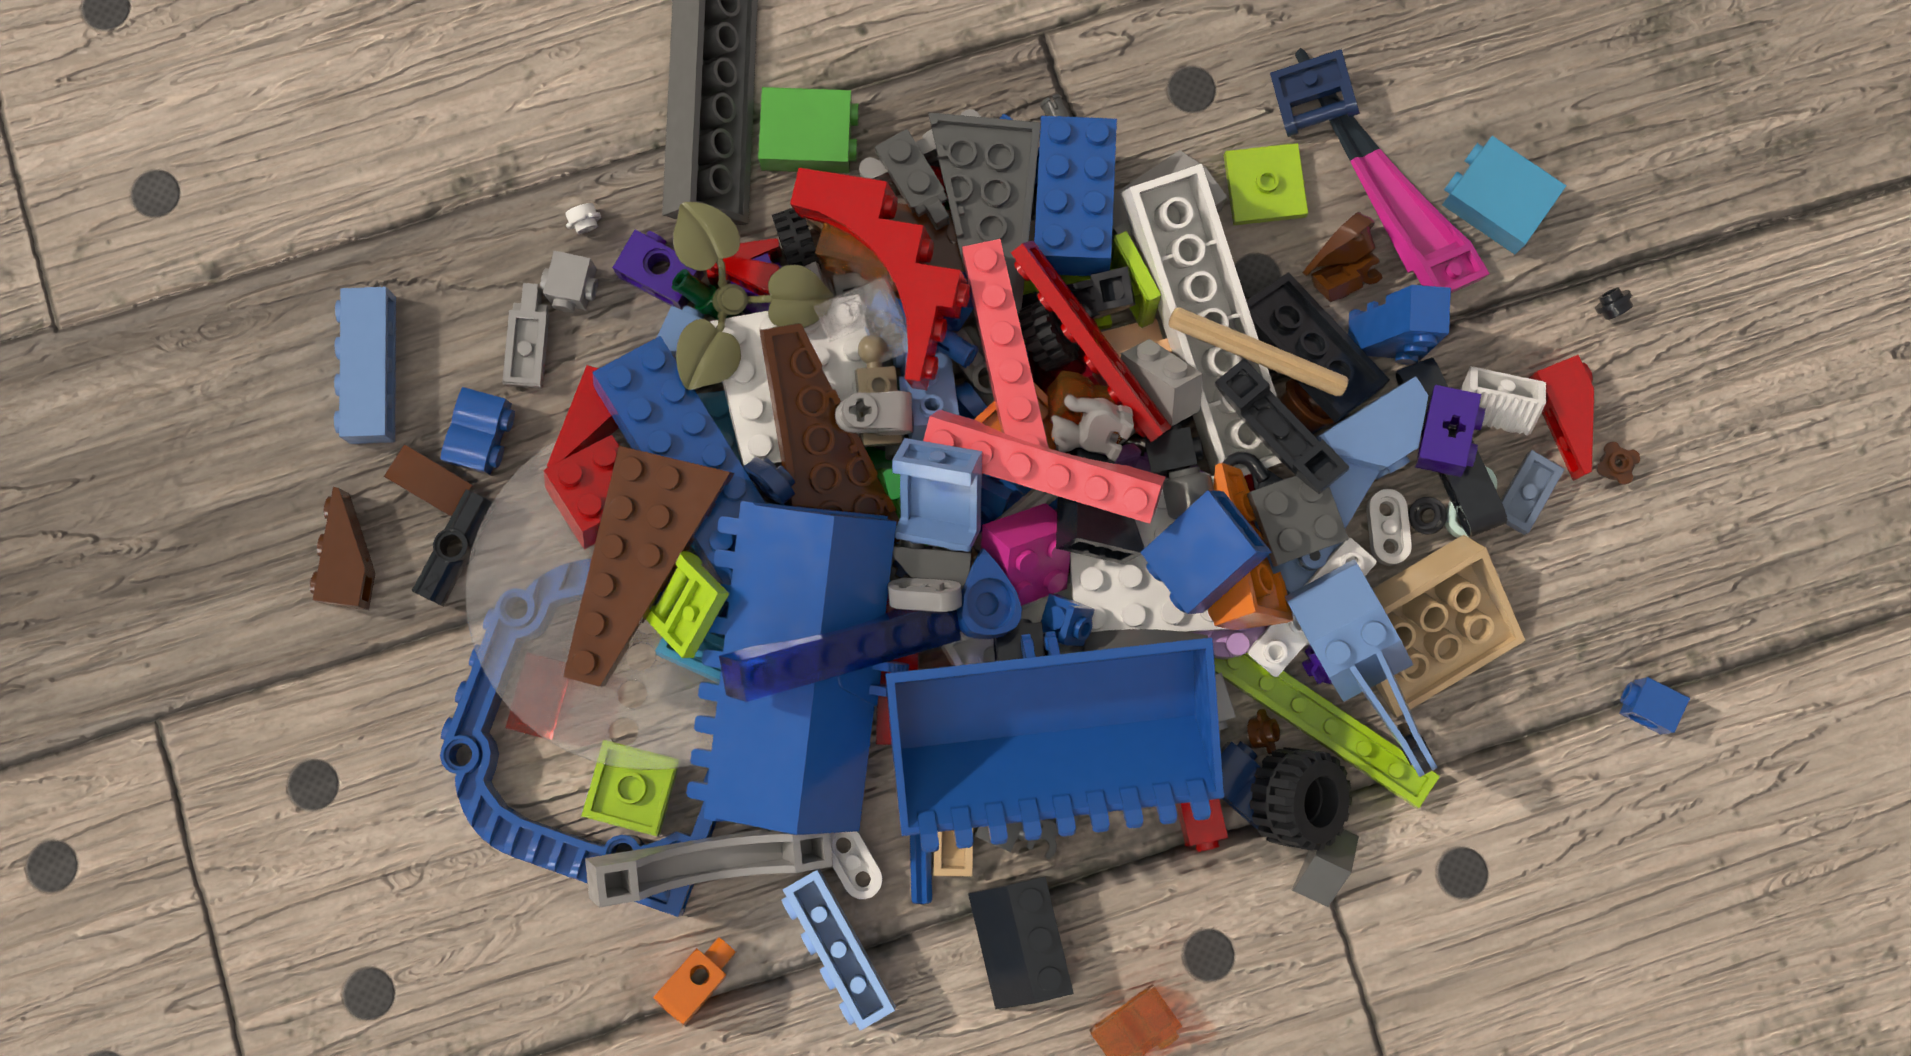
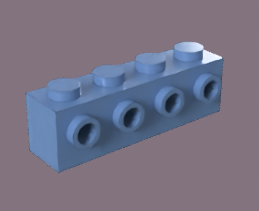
M889 320L890 337H896L897 345L893 346V365L895 368H900L901 376L897 377V391L912 393L913 433L908 434L909 439L923 441L929 416L939 409L959 415L952 361L950 357L940 351L935 353L939 361L935 379L929 380L927 391L912 388L904 379L908 354L907 331Z

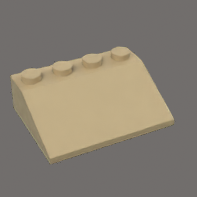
M1465 535L1460 536L1372 589L1414 664L1395 675L1410 710L1525 641L1486 547ZM1388 679L1377 684L1376 687L1395 717L1401 716L1403 714Z

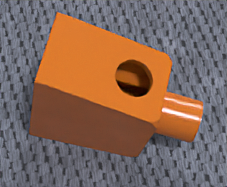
M720 937L715 940L704 954L696 948L653 997L654 1000L681 1025L685 1026L724 981L726 974L722 971V968L735 955L736 951ZM697 969H703L709 975L702 985H697L690 979Z

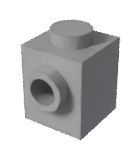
M553 251L550 267L543 270L540 288L544 290L543 294L548 301L553 303L552 307L554 309L568 313H574L575 308L586 311L589 300L593 301L597 293L598 279L595 278L597 268L591 258Z

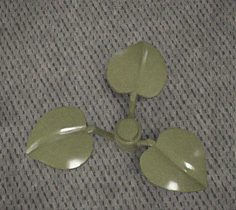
M683 202L680 204L673 232V246L676 256L686 267L696 271L708 270L716 263L719 273L718 285L720 287L713 295V305L719 313L717 327L715 328L711 322L705 319H696L683 329L677 342L676 364L679 377L687 390H693L728 379L734 374L740 364L741 350L737 339L729 333L722 332L725 328L727 316L741 313L747 304L770 303L768 317L772 324L778 327L801 323L803 328H806L820 320L827 313L834 301L833 293L814 272L800 265H787L774 272L768 282L770 295L747 296L741 286L728 284L726 281V268L723 258L733 256L740 247V236L734 222L725 213L708 204L699 202Z

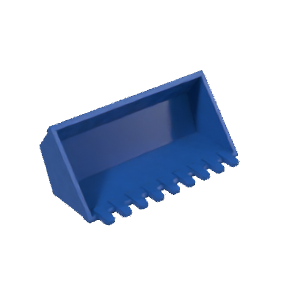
M741 501L739 518L721 516L719 518L718 531L720 533L737 535L735 551L718 549L714 553V564L716 566L733 568L731 584L720 583L729 593L725 600L729 602L727 617L716 616L708 631L709 633L725 635L723 650L705 649L702 655L703 665L721 668L719 684L702 682L698 689L699 698L717 702L715 717L699 715L695 718L694 724L696 732L713 735L712 750L695 748L691 751L690 758L692 765L709 768L708 783L699 781L689 782L686 792L689 798L705 801L703 819L735 822L794 835L856 832L860 830L874 706L878 704V696L887 697V686L880 684L881 671L891 673L909 671V664L883 659L884 647L882 646L888 597L887 585L890 580L897 521L887 519L888 516L749 501Z
M1055 631L1046 632L1044 638L1047 656L1036 657L1034 642L1030 634L1021 635L1022 659L885 674L901 835L920 834L922 851L925 853L939 850L938 832L954 830L956 846L963 849L973 846L972 828L988 826L990 841L992 844L997 845L1007 842L1006 824L1022 822L1024 837L1030 841L1041 838L1040 820L1055 818L1059 835L1072 836L1076 832L1074 816L1089 814L1093 831L1106 832L1110 826L1108 812L1123 810L1126 826L1128 828H1139L1143 826L1142 808L1156 806L1160 822L1162 824H1173L1177 821L1175 804L1190 802L1194 819L1207 820L1211 814L1209 800L1224 798L1212 638L1060 654Z

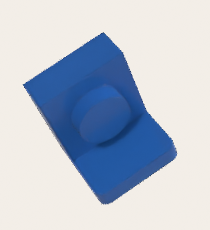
M1049 594L1041 619L1043 633L1055 631L1058 643L1067 646H1084L1085 640L1092 630V617L1095 609L1058 594Z

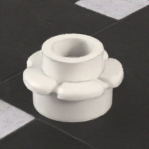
M593 203L576 206L565 213L569 222L566 224V227L568 229L574 228L577 234L587 233L598 227L597 221L601 218L600 212H596Z

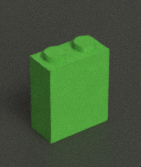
M762 87L758 153L761 171L798 172V168L849 174L850 161H857V139H851V127L858 126L859 104L852 103L851 90Z

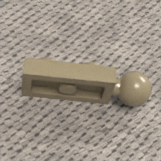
M876 334L863 337L858 344V355L867 364V368H857L855 370L856 392L881 393L897 391L895 366L882 367V362L888 355L887 342L883 337ZM858 412L860 419L863 417V412ZM860 433L864 447L900 445L902 443V435Z

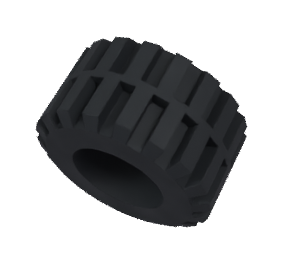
M1291 747L1276 749L1272 751V756H1266L1262 760V768H1257L1255 772L1256 780L1255 783L1251 784L1250 792H1253L1252 799L1250 800V809L1254 811L1252 819L1254 824L1259 825L1257 831L1260 835L1266 837L1267 841L1274 844L1310 851H1320L1325 849L1326 845L1331 846L1335 842L1336 835L1340 836L1344 830L1343 825L1344 822L1348 821L1350 815L1348 809L1352 803V797L1349 795L1351 783L1350 780L1346 779L1348 773L1344 766H1340V760L1327 752Z

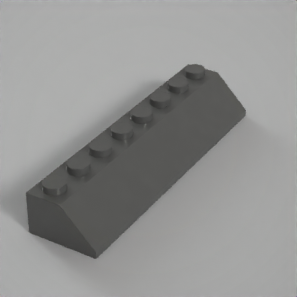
M672 0L663 216L677 219L680 204L683 202H699L719 209L731 218L735 225L749 224L758 0Z

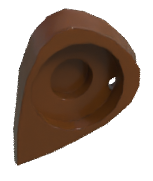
M1360 211L1355 213L1333 234L1302 273L1307 276L1320 266L1356 262L1374 251L1376 247L1370 231L1375 225L1373 219L1363 215Z

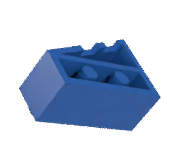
M1410 285L1387 295L1386 303L1378 306L1379 302L1373 301L1367 304V311L1351 310L1349 311L1348 335L1367 356L1395 358V362L1398 364L1409 365L1418 363V360H1422L1449 334L1451 288Z

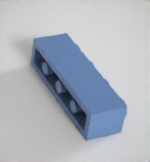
M387 287L340 288V300H337L335 304L336 320L340 323V337L335 339V354L337 359L340 360V374H336L334 378L335 393L339 396V411H335L334 414L335 431L339 433L340 438L349 444L395 442L396 296Z

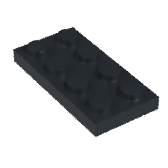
M1289 272L1246 300L1260 341L1348 378V385L1342 396H1334L1296 380L1335 423L1384 388L1390 381L1381 369Z

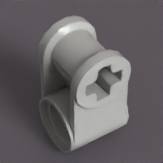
M905 391L853 393L837 406L835 411L836 423L842 430L848 433L911 434L913 433L912 393ZM855 405L856 411L863 412V417L857 420L855 414L849 413V409Z

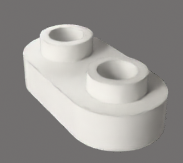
M1383 489L1369 499L1366 507L1370 549L1373 557L1379 563L1393 566L1404 561L1411 552L1412 544L1408 508L1402 494L1393 489ZM1380 504H1387L1390 507V516H1384L1380 513ZM1385 541H1391L1394 544V553L1390 554L1384 550L1383 544Z
M858 831L830 833L833 868L846 891L857 899L873 897L880 890L883 877L880 868ZM843 837L851 842V848L846 853H841L836 847L837 841ZM862 871L867 872L871 877L869 885L865 887L859 886L856 882L857 874Z

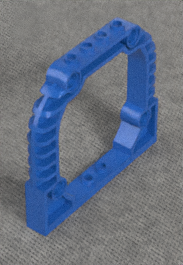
M591 559L563 564L540 576L526 591L521 589L506 591L499 598L495 609L491 608L488 611L483 623V630L486 631L481 645L477 644L474 647L469 659V666L472 667L467 681L461 682L456 692L455 702L458 703L455 714L453 718L449 717L443 726L441 739L444 742L440 752L442 765L449 772L456 774L455 788L466 819L484 841L511 857L587 883L585 858L614 854L622 843H627L633 850L711 838L717 821L703 819L705 801H703L691 835L682 831H676L661 840L645 845L638 837L625 834L614 836L603 845L525 817L507 805L492 783L498 764L499 751L497 742L490 734V730L524 642L537 639L547 631L552 623L557 607L582 600ZM663 592L658 594L652 606L657 605ZM525 600L528 605V611L523 618L515 620L511 613L512 607L516 602ZM728 603L720 617H727ZM715 634V636L725 639V635ZM468 745L472 751V758L468 764L461 766L457 762L456 754L460 747ZM709 769L703 782L708 783ZM694 884L667 890L634 902L680 917L685 912Z

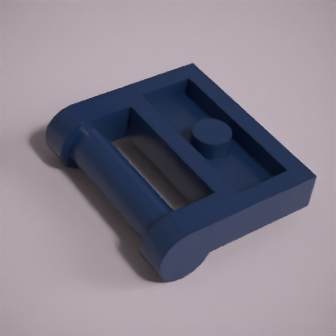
M1342 49L1270 73L1288 137L1299 134L1298 130L1346 114L1349 117L1360 114ZM1342 91L1344 100L1295 116L1293 114L1292 107Z

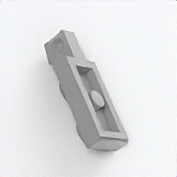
M523 283L521 303H513L512 310H509L502 381L505 386L543 389L550 315L548 314V305H542V290L539 284Z

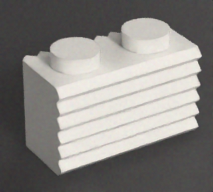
M1470 366L1460 390L1481 394L1479 407L1486 408L1482 426L1487 425L1489 428L1494 426L1497 430L1502 428L1504 431L1524 433L1526 436L1532 433L1546 404V382Z

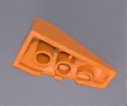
M1225 463L1215 465L1214 491H1224L1263 540L1262 534L1256 528L1253 521L1256 518L1247 497V493L1250 491L1242 470ZM1267 557L1208 609L1209 616L1214 621V626L1231 630L1294 621L1291 608L1285 599V596L1288 594L1281 572L1273 573Z

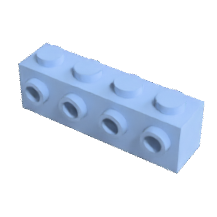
M817 869L782 889L786 897L781 899L788 915L792 920L798 918L805 930L800 935L811 955L817 952L824 967L819 969L823 979L830 990L837 988L843 999L839 1007L848 1024L856 1023L861 1031L894 1012L896 1006L821 870Z

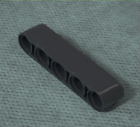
M1432 357L1395 372L1398 386L1416 376L1428 394L1421 438L1434 386L1448 387L1437 362ZM1448 426V437H1456V427ZM1478 450L1473 467L1466 466L1461 477L1437 472L1467 536L1473 537L1507 523L1504 506Z

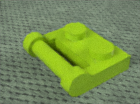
M682 551L675 562L677 566L676 571L657 605L650 608L646 620L681 658H694L729 593L702 566V560L698 556L688 551Z

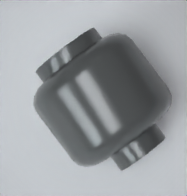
M1199 467L1169 473L1170 479L1164 482L1162 489L1169 517L1177 519L1207 490H1214L1210 474L1200 472Z

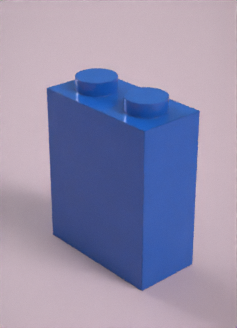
M1207 490L1140 553L1148 562L1146 567L1149 573L1156 580L1163 582L1171 592L1169 597L1175 607L1187 614H1199L1209 609L1272 552L1224 491Z

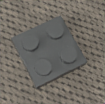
M1293 476L1247 493L1263 540L1272 552L1269 556L1273 567L1349 540L1330 487L1318 494L1297 476Z

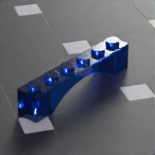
M895 608L880 617L848 628L797 640L756 645L720 655L719 660L726 696L749 702L961 640L957 610L934 612Z

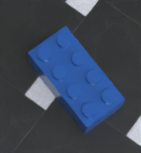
M1041 116L1034 242L1059 275L1091 276L1110 271L1117 119Z

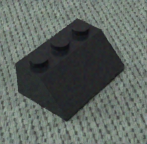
M1044 875L968 893L995 1009L1035 1004L1074 994Z

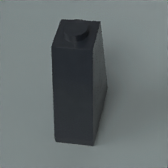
M1077 448L1070 454L1115 464L1114 461L1109 460L1107 455L1088 452L1082 448ZM1058 496L1056 549L1124 564L1142 555L1140 552L1144 549V544L1135 519Z

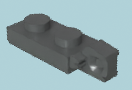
M908 129L876 145L875 152L911 212H915L918 217L926 213L936 231L948 225L949 215L942 205L948 201L945 189Z

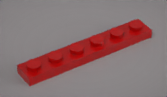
M1032 240L1022 243L1014 249L1011 254L1016 260L1014 262L1016 270L1025 280L1033 282L1039 291L1037 296L1041 304L1049 312L1054 311L1063 323L1061 324L1062 332L1072 343L1075 344L1077 342L1086 354L1084 360L1090 370L1096 375L1101 374L1109 385L1107 391L1117 405L1131 407L1133 428L1142 437L1147 436L1150 442H1152L1169 430L1171 425L1036 243Z

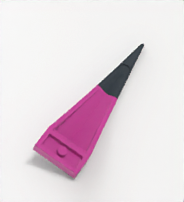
M1302 48L1295 53L1299 63L1310 60V57ZM1336 93L1318 99L1322 107L1341 101ZM1346 114L1329 120L1408 273L1414 272L1422 286L1451 288V293L1474 284L1490 274L1471 241L1453 226L1399 171L1354 116L1349 117Z

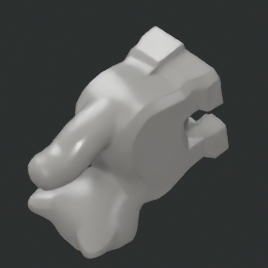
M1067 395L1064 399V404L1074 412L1084 413L1078 425L1056 415L1051 417L1053 422L1051 437L1055 443L1056 450L1067 453L1074 449L1082 448L1088 452L1105 454L1109 460L1116 461L1122 451V445L1116 443L1118 436L1120 435V437L1127 440L1134 427L1131 407L1117 406L1104 398H1076L1073 395Z

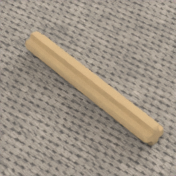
M1181 307L1175 308L1170 316L1168 323L1170 328L1334 396H1342L1346 390L1349 380L1344 375Z

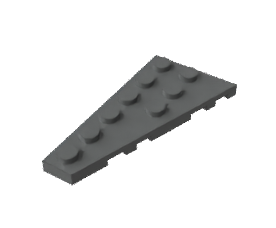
M928 112L962 264L963 246L1000 239L1017 313H1020L1025 279L1014 266L1016 260L1011 252L1022 243L1029 242L1041 122Z

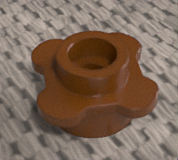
M1617 442L1607 443L1604 446L1605 454L1597 464L1598 474L1610 480H1618L1622 485L1629 484L1633 480L1632 471L1634 466L1640 462V454L1634 449L1628 451L1621 448ZM1616 460L1621 461L1622 465L1620 467L1615 464Z
M1259 709L1257 717L1251 718L1248 721L1247 732L1249 741L1255 749L1266 747L1267 753L1272 754V751L1276 750L1275 742L1280 739L1279 724L1276 719H1270L1267 716L1265 709Z

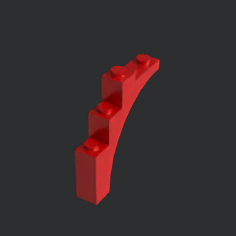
M798 168L790 205L799 217L828 224L852 236L874 253L888 270L898 289L906 316L908 354L904 379L912 388L927 391L929 380H934L938 371L939 361L938 357L935 356L938 342H943L946 335L947 320L943 318L945 316L959 319L961 307L966 308L969 302L970 284H967L961 270L925 264V262L930 263L932 259L934 242L931 240L924 225L889 220L894 219L896 215L898 198L887 181Z

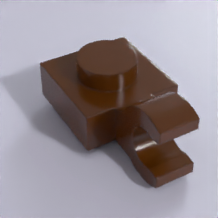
M1371 252L1356 262L1329 265L1311 273L1313 286L1329 302L1345 298L1350 293L1363 288V282L1372 285L1383 278L1382 274L1375 268L1369 270L1372 266L1380 263V260Z

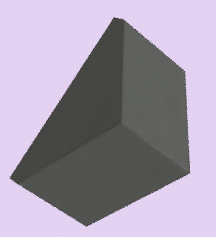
M1344 829L1340 836L1336 835L1335 842L1331 846L1326 845L1325 849L1320 851L1309 850L1292 891L1329 907L1352 873L1359 836Z

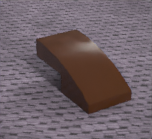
M405 444L384 475L385 478L449 516H452L465 490H470L473 486Z

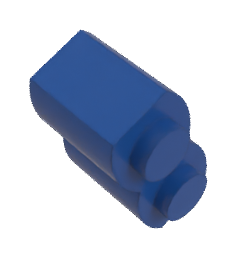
M462 387L455 404L451 425L443 443L440 459L451 465L490 475L494 467L498 468L503 458L504 447L500 446L504 432H509L514 422L515 411L511 410L512 403L505 398Z

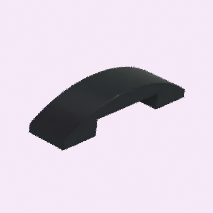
M1128 266L1093 274L1091 279L1067 284V287L1091 319L1107 316L1136 305L1130 268ZM1039 291L1023 295L1022 308L1039 301L1037 296Z
M1245 358L1215 381V386L1263 444L1290 471L1318 494L1322 493L1349 470V466L1323 439L1319 441L1270 391V384Z

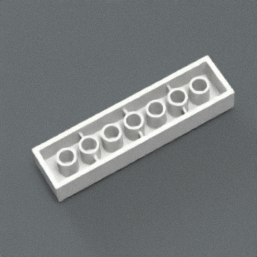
M1199 164L1129 187L1120 193L1140 256L1161 293L1158 311L1172 354L1203 373L1200 411L1192 416L1212 476L1215 474V465L1223 463L1229 455L1235 452H1248L1255 455L1266 468L1282 463L1245 424L1215 386V381L1239 363L1243 357L1170 328L1168 325L1174 309L1181 307L1259 340L1203 165ZM1247 360L1270 384V391L1277 397L1268 368ZM1242 464L1233 466L1241 469L1244 476L1251 474L1247 467Z

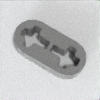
M900 578L889 582L887 585L889 605L896 609L947 612L962 606L961 584L956 581Z

